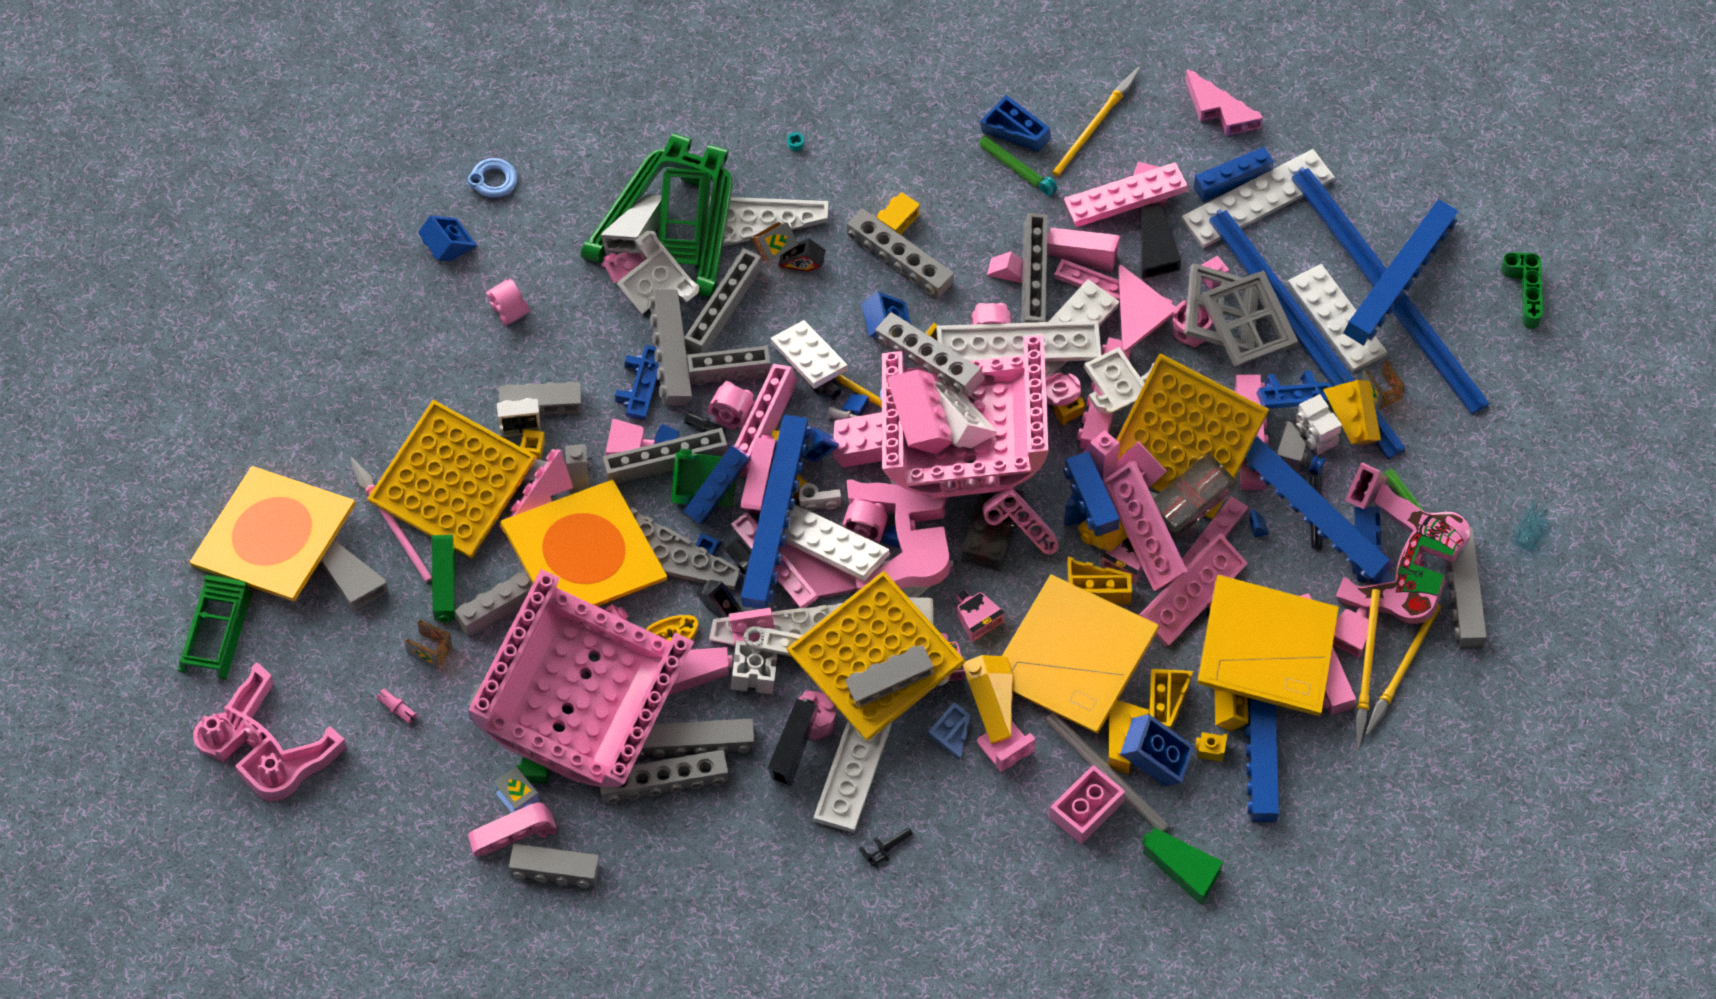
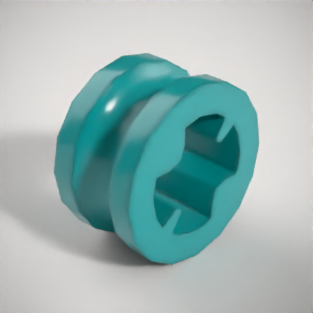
M792 132L787 136L788 149L791 151L802 150L804 147V137L801 133Z
M1048 176L1038 183L1040 190L1047 196H1051L1053 192L1058 190L1056 182Z

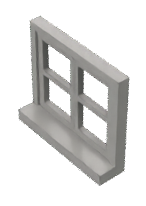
M1193 263L1190 267L1184 335L1224 346L1217 330L1215 332L1197 326L1198 307L1206 308L1202 298H1199L1201 278L1220 283V286L1239 280L1241 277ZM1252 286L1243 290V303L1248 314L1257 312L1258 295ZM1224 297L1219 298V303L1217 304L1222 315L1226 314L1236 318L1244 317L1241 310L1225 306ZM1248 324L1242 325L1240 339L1233 337L1241 353L1253 349L1255 345V339Z
M1264 270L1203 292L1200 295L1234 367L1282 349L1286 351L1298 342ZM1253 286L1264 309L1248 314L1238 291ZM1233 294L1244 317L1226 323L1216 299ZM1268 316L1278 339L1263 345L1253 321ZM1248 324L1258 347L1241 353L1230 330Z

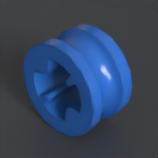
M1315 455L1309 472L1315 471L1316 475H1319L1325 458L1322 457L1320 459L1318 455Z

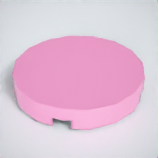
M1055 373L1046 378V399L1050 405L1064 406L1077 400L1081 394L1080 382L1073 374L1063 375L1062 373Z

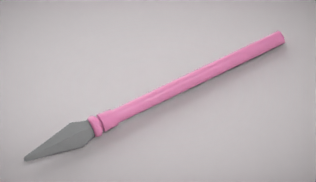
M351 457L350 461L359 486L365 489L366 494L369 496L375 487L373 478ZM378 508L426 583L431 582L432 576L394 517Z

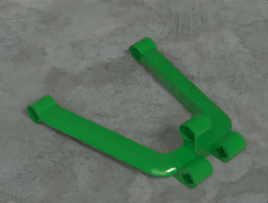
M672 133L665 149L655 150L644 159L589 241H585L581 250V258L597 263L602 262L606 252L601 237L602 232L642 198L663 168L704 170L707 174H711L713 187L696 284L699 285L698 295L711 298L712 293L716 291L717 287L716 280L733 187L732 176L724 168L729 150L709 144L704 156H697L689 153L692 138ZM681 177L683 182L696 186L700 185V179Z

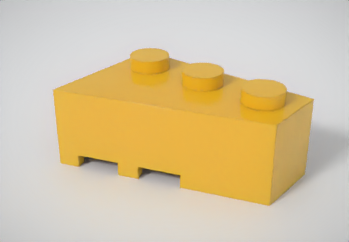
M1355 380L1323 389L1351 444L1366 445L1381 441L1370 381Z
M1068 556L1067 582L1113 604H1131V574L1108 567L1105 569L1093 566V563L1079 562Z
M1151 669L1149 714L1173 730L1191 686L1193 671Z
M1117 700L1108 715V765L1113 770L1129 775L1133 763L1121 756L1120 753L1132 719L1148 715V709Z

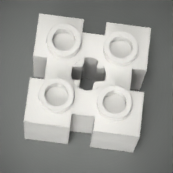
M1320 394L1299 404L1295 424L1298 433L1304 437L1306 436L1308 448L1314 450L1317 455L1338 445V434H1340L1342 427L1335 414L1329 411V406Z
M736 640L731 689L747 691L748 687L756 688L757 693L772 694L777 653L748 647L745 641Z

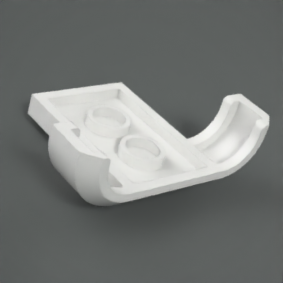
M646 231L636 239L637 246L647 259L617 282V285L641 314L649 310L648 298L651 297L654 289L678 290V296L685 303L698 294L699 285L690 279L662 245L654 231Z
M1120 347L1084 364V369L1103 395L1098 396L1096 392L1089 394V400L1099 413L1109 414L1118 411L1136 401L1151 369L1144 376L1140 377Z

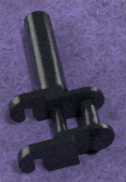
M908 827L883 844L875 837L874 842L879 847L877 851L870 854L862 846L859 847V851L863 853L867 862L871 861V865L878 868V864L883 860L889 861L888 856L890 855L886 854L885 851L904 841L913 833ZM881 853L882 856L876 860L873 858V856Z

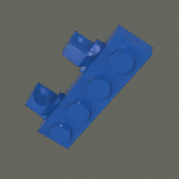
M645 345L642 355H637V357L626 355L624 368L631 367L637 375L633 389L624 392L619 391V389L616 390L615 402L624 403V406L627 407V417L646 420L659 367L658 362H655L654 358L656 347Z
M1305 371L1300 377V380L1303 381L1302 385L1280 386L1279 381L1275 378L1276 374H1268L1267 379L1264 381L1265 388H1259L1256 392L1260 404L1268 409L1297 407L1299 404L1319 394L1327 404H1330L1323 389L1332 387L1331 382H1316L1312 371Z

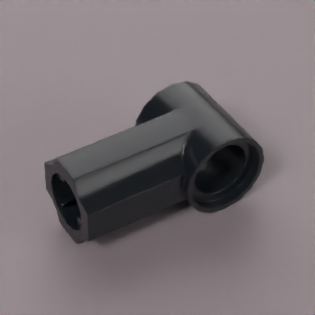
M735 539L726 548V552L736 562L741 574L746 575L751 551L741 539Z

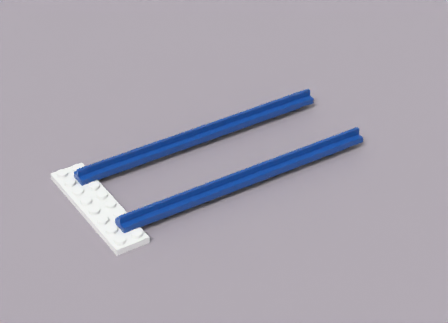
M1314 149L1183 215L1181 221L1202 248L1222 239L1249 276L1264 270L1297 340L1326 379L1331 382L1332 387L1355 380L1241 230L1259 219L1305 197L1373 287L1376 285L1387 269L1324 188L1325 185L1333 182L1335 177ZM1405 293L1400 303L1395 302L1394 315L1471 415L1488 407L1489 402ZM1375 407L1381 441L1374 443L1389 460L1404 452L1405 447Z

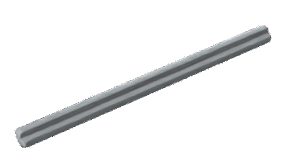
M1052 712L1048 715L1046 721L1091 766H1096L1125 790V800L1153 828L1155 827L1163 832L1168 829L1169 825L1057 714Z

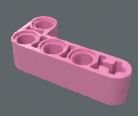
M1014 489L999 491L983 505L982 510L987 523L997 525L1010 516L1043 553L1049 555L1058 550L1059 545L1054 532ZM1008 497H1013V500L1010 502L1004 501ZM992 510H997V513L994 515L988 514ZM1021 511L1026 512L1024 516H1017ZM1035 525L1039 526L1037 530H1030Z
M538 802L471 831L468 834V839L473 855L480 857L534 833L541 838H545L548 834H551V836L556 834L558 830L551 810L543 803Z

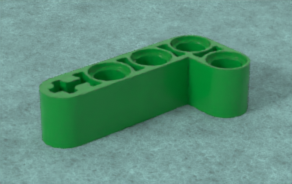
M1509 252L1503 258L1501 272L1506 277L1521 278L1522 322L1525 327L1535 329L1540 325L1543 314L1541 258L1534 253Z

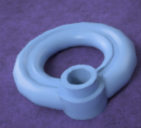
M489 158L479 162L468 176L469 187L489 198L506 196L514 190L517 184V173L514 167L507 161L499 158ZM498 169L505 174L506 181L499 187H490L484 183L483 174L487 170Z

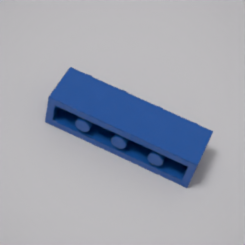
M1265 147L1259 148L1195 175L1194 189L1202 202H1206L1273 170L1274 160Z
M731 445L683 512L699 524H704L751 460V456L736 445Z
M1089 451L1067 458L1063 468L1064 476L1067 480L1070 479L1071 491L1079 499V509L1087 517L1088 529L1093 530L1095 537L1118 530L1120 518Z

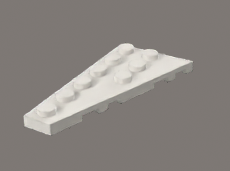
M731 197L723 247L750 241V237L777 222H780L781 225L787 222L791 230L826 223L828 220V201Z
M843 603L813 608L774 611L772 615L775 630L804 635ZM729 617L713 619L709 637L710 641L736 646L733 640Z

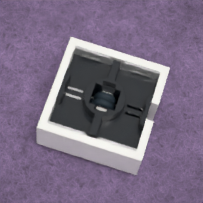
M526 398L519 401L506 400L497 403L501 437L523 435L524 429L541 431L538 399Z

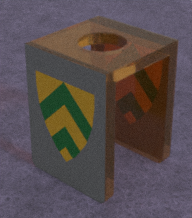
M777 222L750 237L758 255L761 256L763 261H771L798 245L787 222L783 224Z
M1388 360L1384 361L1381 374L1392 388L1391 390L1383 393L1367 369L1363 371L1362 380L1370 381L1373 399L1379 410L1403 399L1405 389L1404 383Z
M419 619L417 622L419 634L440 643L435 652L410 639H406L407 653L439 668L453 646L451 634Z

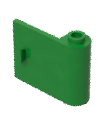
M680 449V452H676L671 502L689 504L722 457L695 454L690 449ZM736 480L717 506L733 508Z

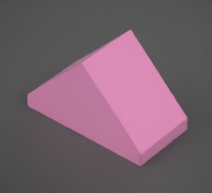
M1012 251L991 258L987 276L1022 283L1023 260Z

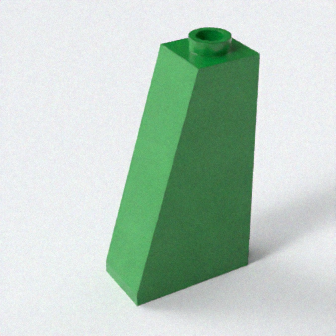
M432 535L434 621L444 623L455 620L456 549L453 535Z
M1154 827L1151 833L1147 832L1143 838V853L1193 899L1203 904L1222 871L1223 861Z

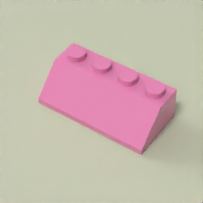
M913 370L887 378L909 447L937 455L954 442L951 429L947 423L946 413L943 410L940 395L935 385V379L931 373Z

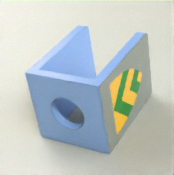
M517 767L494 781L499 789L496 795L511 813L539 802L537 791Z

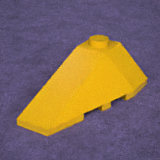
M981 655L965 661L963 667L991 744L1011 738L1013 673L1007 656Z

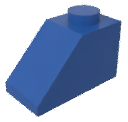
M812 427L810 439L807 438L805 443L808 445L807 454L802 457L812 462H818L837 449L839 443L830 434Z

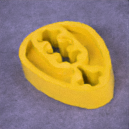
M677 615L659 620L647 627L646 630L670 642L672 638H668V633L672 635L677 633L693 640L698 631V620L692 615ZM685 623L692 624L693 628L686 627Z

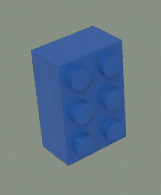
M1148 714L1132 719L1120 755L1162 785L1170 786L1182 783L1195 746Z

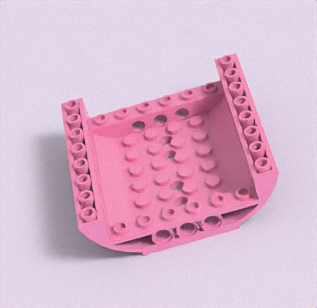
M1044 335L1023 337L1024 355L970 361L981 368L985 379L970 396L965 393L963 394L997 430V434L972 449H967V447L963 446L959 448L951 443L937 455L908 446L887 380L889 376L913 370L926 371L922 367L906 369L902 351L882 353V470L904 489L917 494L931 496V499L1013 490L1014 486L1031 478L1042 467L1049 452ZM932 373V376L934 377L936 382L943 383L938 379V377L935 374Z
M540 569L468 712L474 722L487 735L500 743L502 747L577 783L582 782L608 788L622 786L653 727L694 641L674 633L670 642L557 588L560 578ZM595 653L599 656L600 660L593 662L589 659L588 655ZM581 671H588L591 677L583 679L579 673ZM570 706L573 709V713L569 715L563 713L562 707ZM556 723L562 724L564 731L556 732L553 729V725Z

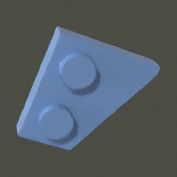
M954 702L928 731L927 735L959 760L963 752L970 714Z

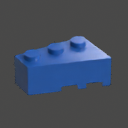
M1007 95L980 121L983 133L1037 152L1051 139L1050 127Z
M1379 506L1366 507L1365 509L1354 507V526L1382 551ZM1352 565V572L1357 574V581H1369L1360 573L1363 570L1358 565L1355 567Z

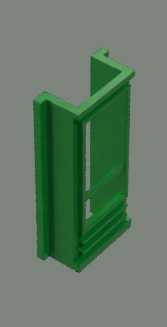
M666 168V171L663 172L658 239L678 264L694 265L695 268H700L708 218L711 174H707L704 170ZM671 177L700 179L696 222L693 220H668ZM667 223L696 225L695 241L666 239Z
M205 575L203 588L177 670L186 673L188 665L213 669L217 671L218 678L227 680L253 592L248 591L246 581ZM208 600L234 604L230 618L207 614L205 609ZM203 618L229 621L217 661L191 656Z

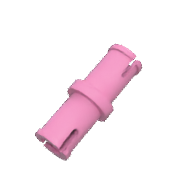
M385 688L382 689L380 692L383 694L379 693L376 699L387 706L392 714H397L408 724H411L412 720L410 717L415 719L417 713L408 708L402 699H397Z

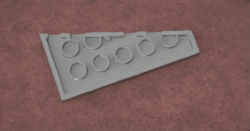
M631 507L630 511L666 575L706 584L709 580L722 581L727 589L735 591L740 575L738 567L720 557L717 558L708 553V550L692 544V541L666 526L662 527L655 523L652 518L638 513V510Z

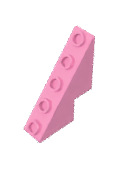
M1189 69L1186 70L1185 81L1200 121L1219 117L1225 136L1261 128L1263 117L1259 112L1250 109L1242 101L1231 97L1226 91L1220 90L1212 82L1201 78L1196 72Z
M552 449L546 458L548 460L547 463L536 471L534 475L536 479L532 484L529 483L523 491L525 495L520 501L517 500L511 508L513 512L509 517L552 502L551 495L573 488L561 450Z

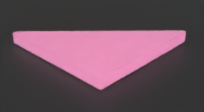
M1119 265L1122 352L1126 354L1171 318L1176 307L1124 266Z
M787 543L785 547H781L782 554L814 590L818 599L858 592L855 576Z

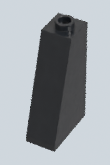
M1160 202L1141 207L1140 246L1142 279L1180 271L1181 257Z
M796 698L768 766L772 779L790 786L794 781L818 713L817 706L814 705L815 702L812 700Z

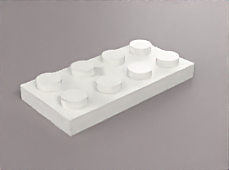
M805 320L770 338L771 344L814 389L848 371L847 364Z

